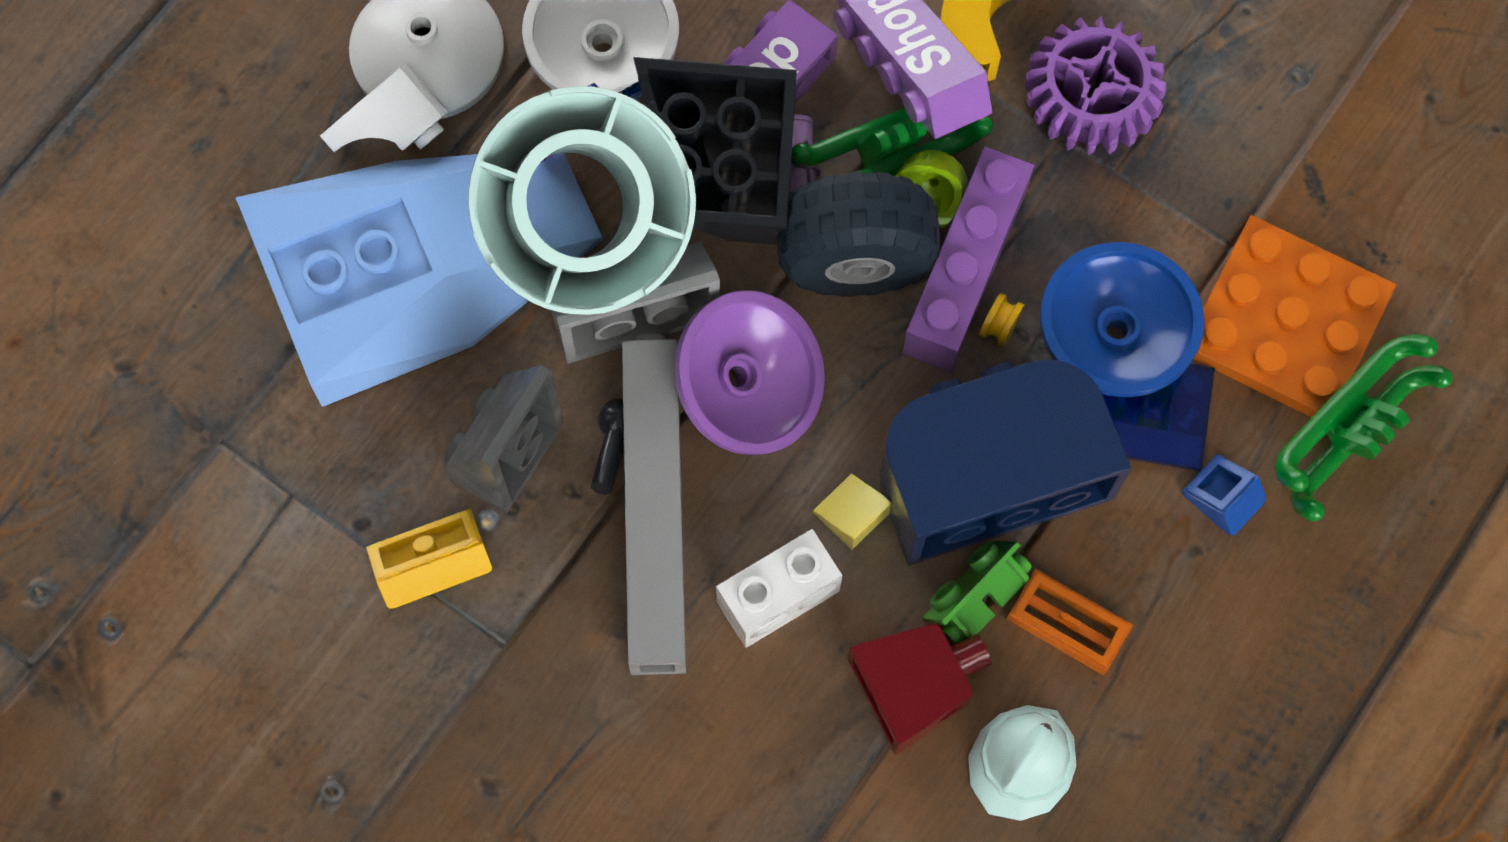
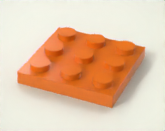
M1250 215L1203 307L1204 332L1199 350L1193 360L1312 417L1355 373L1397 284Z

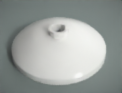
M371 0L356 19L349 42L351 67L360 88L366 96L399 67L407 64L448 112L441 119L467 110L489 92L501 71L505 50L499 19L486 0ZM427 27L431 29L424 36L414 34L419 28Z
M530 0L527 4L522 24L523 43L533 70L551 89L588 86L608 89L630 97L641 91L633 57L673 60L679 43V19L673 0ZM601 43H607L612 46L606 52H599L594 49Z

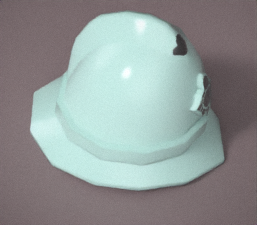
M1025 705L1000 713L981 729L970 751L968 761L970 786L989 815L1022 821L1049 812L1069 790L1076 769L1074 736L1057 710Z

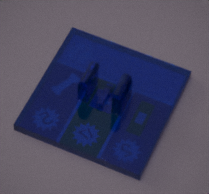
M1190 364L1187 370L1173 383L1161 390L1142 396L1116 397L1102 394L1128 459L1194 471L1202 470L1215 368Z

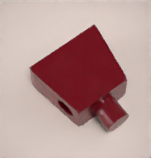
M938 623L859 643L850 647L848 655L850 666L894 755L911 746L967 706L974 694L966 676L992 664L989 652L978 634L950 646Z

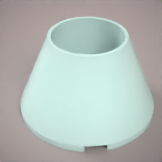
M574 86L554 89L535 96L515 107L497 123L485 139L478 152L470 176L468 190L470 223L479 250L488 265L506 286L521 297L538 306L561 313L583 315L606 313L629 305L648 295L670 275L678 264L690 240L696 211L694 179L684 154L675 140L676 136L654 112L643 104L626 95L603 88ZM559 153H577L591 157L609 170L619 186L623 201L620 226L611 242L593 256L578 258L554 250L539 237L531 224L526 204L527 188L536 167L543 159Z

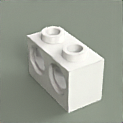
M811 529L717 585L716 601L744 647L747 648L840 592L843 575L814 530Z

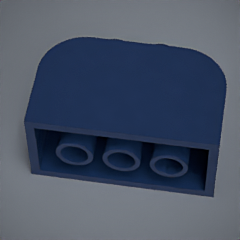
M1037 360L1016 367L1011 362H1006L988 368L981 374L982 378L961 384L959 379L941 382L933 386L929 390L928 395L913 400L900 410L894 418L887 435L880 470V487L882 495L892 503L890 517L908 566L1114 500L1131 470V465L1103 395L1091 377L1076 366L1058 360Z

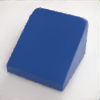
M1219 454L1182 491L1185 498L1218 527L1232 536L1248 522L1266 501V495L1260 478Z

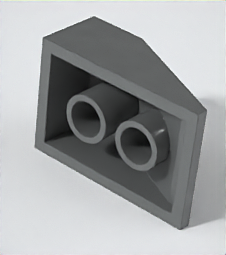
M543 365L503 375L495 389L488 387L475 406L474 416H476L473 424L466 435L460 432L455 436L444 458L448 462L445 468L451 483L507 514L564 424L552 371Z

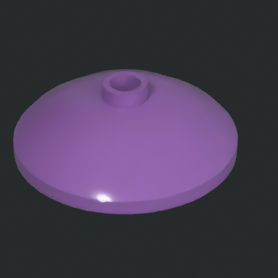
M737 291L728 293L709 301L696 311L680 336L674 366L677 392L691 422L712 443L737 454H767L791 445L811 426L823 398L825 383L823 358L811 328L790 305L779 298L763 292ZM730 369L737 375L736 386H733L729 380L728 373Z

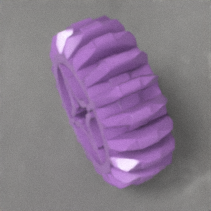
M1100 16L1096 19L1094 27H1088L1080 17L1075 21L1072 30L1061 23L1056 28L1053 38L1045 35L1040 41L1039 52L1035 51L1030 57L1028 64L1030 71L1026 73L1024 86L1025 89L1029 90L1026 97L1027 108L1037 109L1034 115L1035 126L1050 123L1047 132L1049 141L1062 134L1067 137L1065 146L1068 151L1075 147L1076 142L1085 143V150L1088 156L1095 152L1097 144H1102L1110 155L1116 150L1118 141L1129 148L1135 143L1138 134L1145 136L1150 131L1153 124L1152 119L1158 118L1163 108L1161 99L1165 96L1167 86L1166 82L1161 80L1165 72L1164 63L1153 62L1156 56L1155 45L1140 47L1143 39L1141 31L1131 36L1123 34L1125 28L1123 20L1116 24L1114 29L1105 28L1104 19ZM1115 65L1118 68H1120L1126 74L1127 77L1120 74L1116 69ZM1102 74L1099 88H1096L1093 96L1088 98L1091 84H1094L1097 76ZM1061 93L1072 98L1076 107L1072 106ZM1106 111L1111 112L1112 114L1099 115L1097 113Z

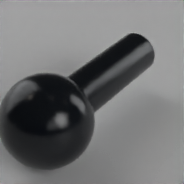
M622 398L608 401L601 408L598 415V425L604 434L593 475L591 489L599 494L606 495L612 492L624 448Z

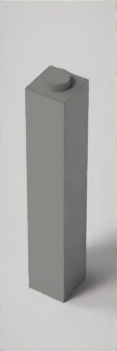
M656 333L641 334L636 336L634 340L622 341L627 632L630 675L687 674L680 407L674 369L677 339H666L664 335Z

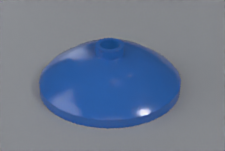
M1102 243L1072 255L1058 267L1050 278L1040 306L1041 334L1052 359L1069 363L1081 369L1092 378L1101 393L1108 396H1142L1170 385L1192 363L1199 350L1204 332L1202 302L1197 289L1188 275L1180 266L1164 254L1134 243ZM1111 327L1119 328L1123 331L1125 337L1114 339L1108 334L1107 329Z

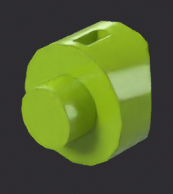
M923 150L914 153L904 162L896 174L897 177L902 176L911 179L914 184H919L933 198L934 205L937 208L939 229L944 228L955 217L968 187V177L963 166L953 156L940 150Z

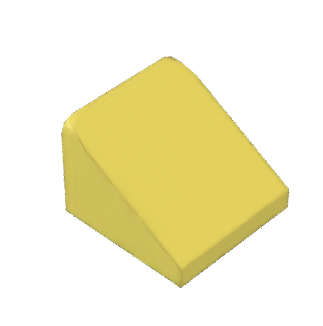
M851 473L813 510V513L853 550L890 514L892 503L880 492Z

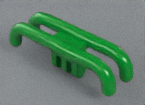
M904 107L814 144H796L792 148L791 164L796 168H809L857 149L866 168L856 172H880L896 176L904 162L914 153L923 150H940L953 155L972 146L991 133L993 121L988 116L983 117L954 132L914 148V145L927 134V129L921 122L915 124L908 116Z
M1409 334L1399 336L1385 343L1283 446L1276 457L1274 470L1278 481L1289 490H1292L1290 499L1297 514L1311 522H1318L1325 515L1324 505L1313 498L1316 490L1352 453L1369 460L1376 458L1381 452L1378 443L1388 445L1395 438L1396 435L1392 428L1402 430L1410 422L1409 416L1397 406L1411 392L1426 386L1437 388L1450 386L1453 381V375L1449 369L1427 364L1415 366L1402 372L1375 398H1371L1367 394L1368 390L1400 359L1408 356L1431 358L1436 355L1438 342L1433 337ZM1327 434L1331 444L1305 471L1299 470L1297 468L1299 462Z

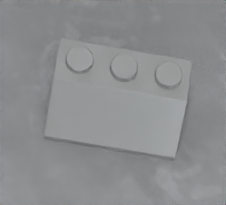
M701 242L687 245L676 267L656 289L629 305L614 311L590 315L568 314L550 310L567 364L622 348V341L634 340L636 336L641 334L656 333L667 335L684 330L686 324L696 311L709 301L720 296V279Z

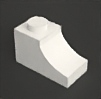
M406 64L393 72L322 133L320 137L333 152L352 141L364 138H381L392 141L402 151L414 142L421 150L444 130L438 121L448 112Z

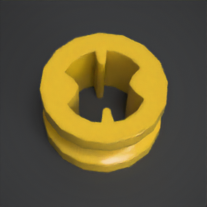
M1000 293L991 307L979 335L984 338L993 335L997 339V345L1004 347L1019 321L1025 304L1018 302L1012 305L1008 303L1007 295Z

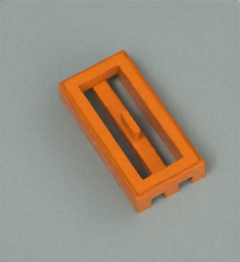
M1035 569L1007 617V620L1103 676L1107 673L1133 627V624L1038 569ZM1039 588L1115 632L1113 639L1111 640L1076 618L1035 596V591ZM1025 608H1031L1105 651L1103 656L1024 611Z

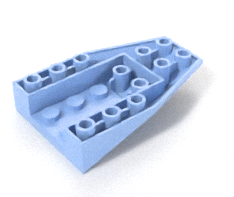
M565 153L556 154L547 160L543 159L533 172L527 188L526 204L529 219L539 237L551 248L568 256L582 258L602 242V236ZM478 154L392 161L236 197L309 383L322 407L473 347L528 302V300L506 286L494 273L483 257L475 240L469 216L468 190L473 165Z

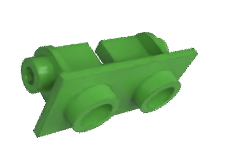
M999 540L994 542L988 541L981 545L968 559L970 567L957 581L951 580L935 592L930 600L933 606L925 613L922 619L925 622L946 625L943 633L947 641L952 645L978 634L995 616L982 599L988 595L998 607H1003L1029 580L1027 573L1032 569L1030 562L1019 553L1012 557L1021 545L1014 541Z

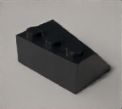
M633 57L645 106L654 112L676 136L675 140L684 154L689 169L692 171L696 193V211L693 228L727 241L777 245V236L787 229L797 70Z

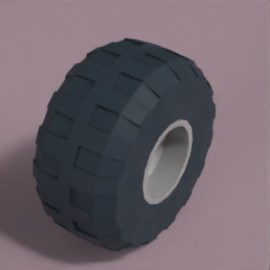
M852 172L844 175L822 177L820 180L808 182L789 195L787 229L777 236L780 267L798 287L827 296H871L888 291H897L910 284H915L922 280L925 274L928 275L934 262L939 257L940 232L934 200L919 184H914L911 179L902 176H892L889 173Z

